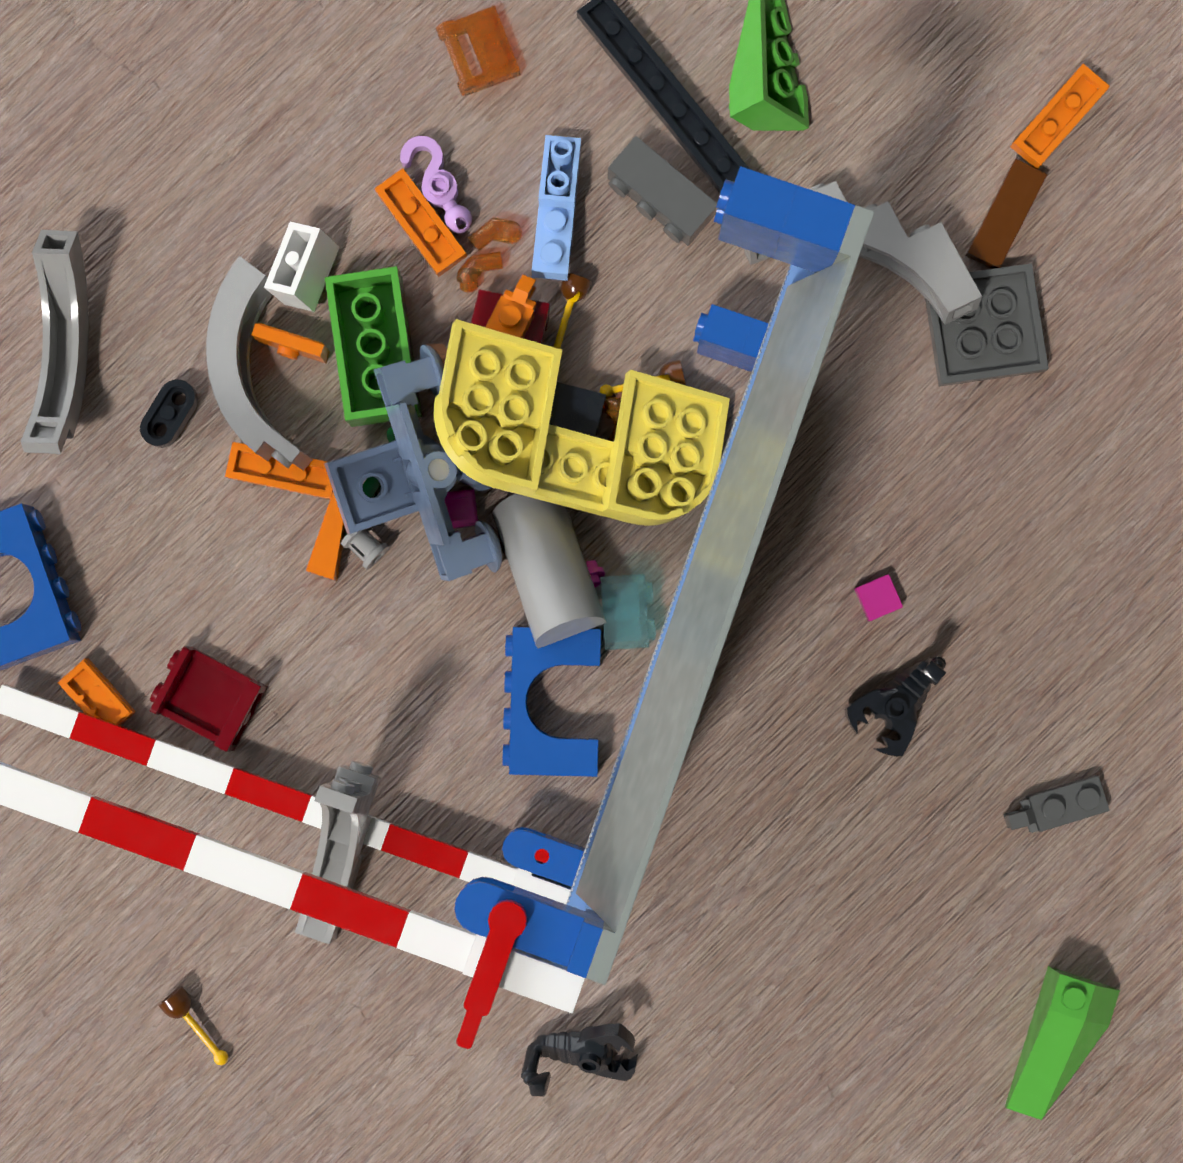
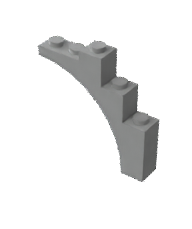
M836 181L827 185L821 183L810 189L847 202ZM888 201L879 206L871 204L865 207L875 212L859 257L884 266L908 281L930 302L945 325L978 309L982 295L942 222L932 227L930 225H923L914 230L908 238ZM744 249V254L750 265L770 258Z
M351 761L350 766H339L335 779L332 782L320 785L314 800L320 803L322 808V825L312 874L351 889L354 887L364 857L360 852L372 819L371 816H368L381 778V776L372 774V766L357 761ZM300 914L295 933L331 944L337 938L340 927Z

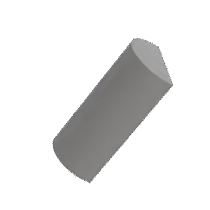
M513 494L500 502L493 511V518L536 647L539 649L607 623L567 507L519 494Z

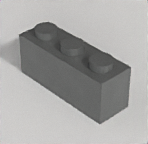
M637 136L630 141L608 167L607 179L610 180L609 186L619 196L624 198L628 195L637 203V210L649 220L655 218L665 226L663 231L676 243L683 241L689 246L716 215L717 203Z

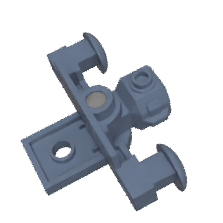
M421 345L419 360L406 363L404 360L374 369L396 440L324 463L347 534H352L419 511L441 580L451 581L471 574V569L485 564L495 573L502 564V549L494 530L486 522L476 521V535L462 540L460 532L454 531L444 499L456 481L470 485L479 492L492 487L483 485L463 473L451 461L442 445L440 446L433 439L423 434L414 406L419 404L415 393L430 388L432 393L437 396L440 390L444 364L439 354L431 346ZM370 476L377 478L381 485L379 494L374 498L367 497L362 488L363 482Z

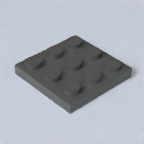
M1032 263L969 272L982 295L977 310L946 325L925 298L939 387L1040 373L1049 369Z

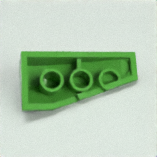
M785 0L748 1L729 84V111L731 118L753 131H804L809 128L807 91L805 85L798 84L795 67L800 65L798 54L792 52L787 38L792 29Z
M1048 966L1005 1104L1007 1109L1040 1120L1043 1119L1109 1027L1120 992L1119 989Z

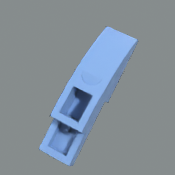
M545 135L531 271L532 278L568 281L581 138Z

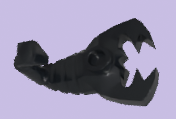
M930 657L913 664L912 667H908L902 673L897 674L884 688L871 690L845 707V715L852 730L858 734L857 721L869 724L863 713V709L868 707L874 719L881 718L884 720V728L898 733L897 740L881 736L886 747L873 749L894 757L903 756L916 728V713L922 707V703L925 702L931 684L936 685L946 674L943 670L946 666L944 658Z
M620 1023L586 1027L581 1032L570 1031L569 1033L560 1032L558 1034L550 1033L549 1035L538 1036L526 1050L521 1078L529 1086L531 1096L544 1097L547 1094L551 1074L550 1072L538 1074L537 1069L540 1057H549L555 1061L560 1060L562 1063L578 1066L586 1073L627 1081L635 1073L638 1054L628 1059L622 1053L620 1059L615 1061L612 1060L614 1050L611 1049V1046L613 1045L618 1052L622 1046L634 1052L635 1038Z

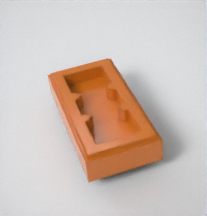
M255 323L251 334L259 343L278 348L276 353L283 357L297 360L300 355L327 363L330 351L322 342L262 323Z
M84 658L58 682L80 709L88 715L121 726L136 712L89 658Z

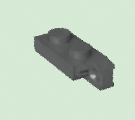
M1093 775L1027 795L1026 799L1020 800L1022 809L1005 813L1003 816L1007 828L1015 830L1028 826L1029 832L1033 833L1046 831L1110 811L1100 778L1097 775Z

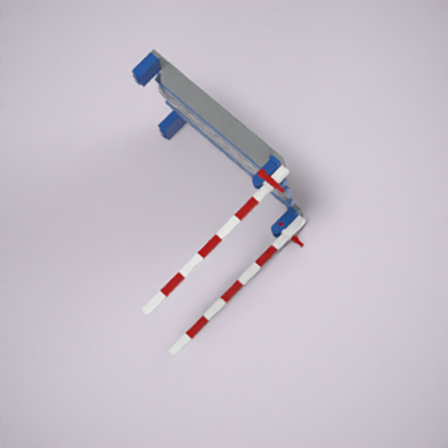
M742 166L739 168L735 182L727 179L724 182L714 218L715 223L721 224L719 240L791 264L790 270L787 271L769 323L713 304L709 313H701L693 339L694 342L699 343L697 354L752 373L591 829L586 848L531 828H516L506 837L502 847L504 858L508 863L515 866L512 867L371 816L372 819L363 843L364 845L469 882L460 891L454 908L457 920L465 928L462 929L0 762V805L463 972L462 974L473 977L463 1004L467 1011L456 1040L459 1047L465 1049L472 1047L482 1017L490 1013L499 987L573 1014L585 978L603 985L607 983L875 211ZM1 685L0 714L321 829L322 808L320 803L314 801L315 795L14 687Z

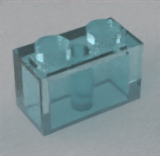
M645 574L601 577L602 606L607 623H604L605 651L649 648V640H656L654 618H647V604H653L652 582H645Z

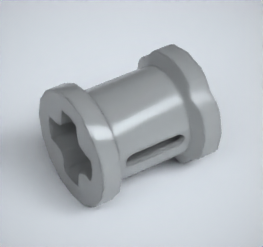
M366 529L347 534L341 542L345 549L349 548L363 561L362 566L366 570L374 566L389 549L386 543L381 544Z

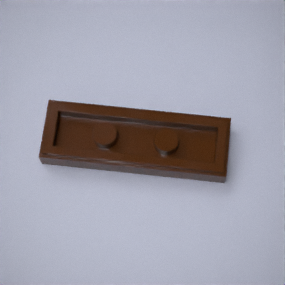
M1015 159L965 256L991 269L1000 268L1048 174Z

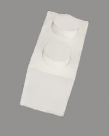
M290 222L264 288L284 305L314 312L325 286V277H328L339 246L320 228Z

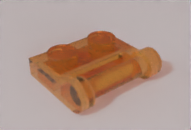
M495 6L455 21L448 20L442 22L436 27L437 35L441 41H444L458 76L457 86L461 95H470L521 75ZM466 33L482 71V74L477 76L472 75L458 40V36Z

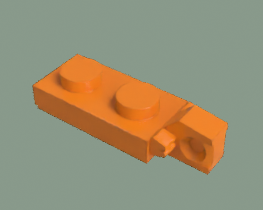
M522 274L514 292L506 289L485 328L524 338L534 318L536 302L531 300L536 290V287H534L536 280Z

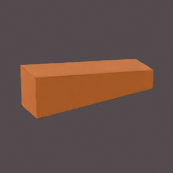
M334 492L329 501L306 571L337 581L343 549L341 542L345 537L346 529Z

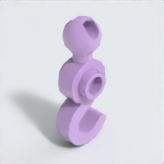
M416 136L409 139L404 144L400 153L402 166L409 168L417 152H429L432 155V160L425 170L423 177V195L431 206L445 210L444 223L449 231L454 233L467 231L472 223V215L466 207L458 205L455 201L458 196V186L454 176L450 172L442 170L444 157L440 145L428 136ZM466 224L464 229L458 228L459 225Z

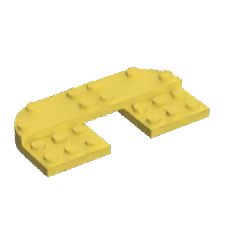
M458 319L454 321L451 328L440 390L434 401V422L438 438L446 454L467 476L492 488L644 526L660 525L673 521L701 504L708 496L719 463L721 462L730 398L629 370L625 374L614 442L550 425L562 350Z

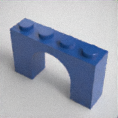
M22 503L0 511V557L14 556L25 564L33 579L34 594L29 608L19 619L0 627V671L81 641L78 633L81 631L80 620L77 614L69 608L66 599L69 597V589L64 579L58 577L54 565L57 563L55 550L50 543H46L42 531L46 528L44 519L39 510H35L34 507Z
M513 627V635H506L505 655L506 657H512V671H505L504 691L505 693H511V708H504L503 727L505 730H510V744H503L502 763L503 766H509V775L597 777L598 738H562L543 732L531 719L527 706V697L530 686L535 678L551 667L561 665L600 666L601 629H589L539 649L535 645L529 627Z

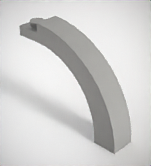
M41 230L32 255L37 271L42 305V361L37 394L29 421L21 439L23 451L27 453L61 454L66 438L73 439L84 395L89 338L87 284L78 231Z
M239 256L219 288L208 323L206 360L213 394L230 427L256 454L267 461L274 457L288 469L293 463L304 471L312 459L273 427L264 415L255 397L250 376L249 356L253 337L251 334L255 323L257 324L259 316L272 294L264 288L268 277Z

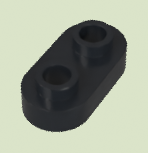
M179 379L168 381L163 385L140 424L141 436L147 443L158 448H165L177 440L198 404V394L194 387L186 381ZM179 394H185L186 400L184 404L176 405V397ZM165 424L167 426L166 433L163 436H158L156 432L158 426Z

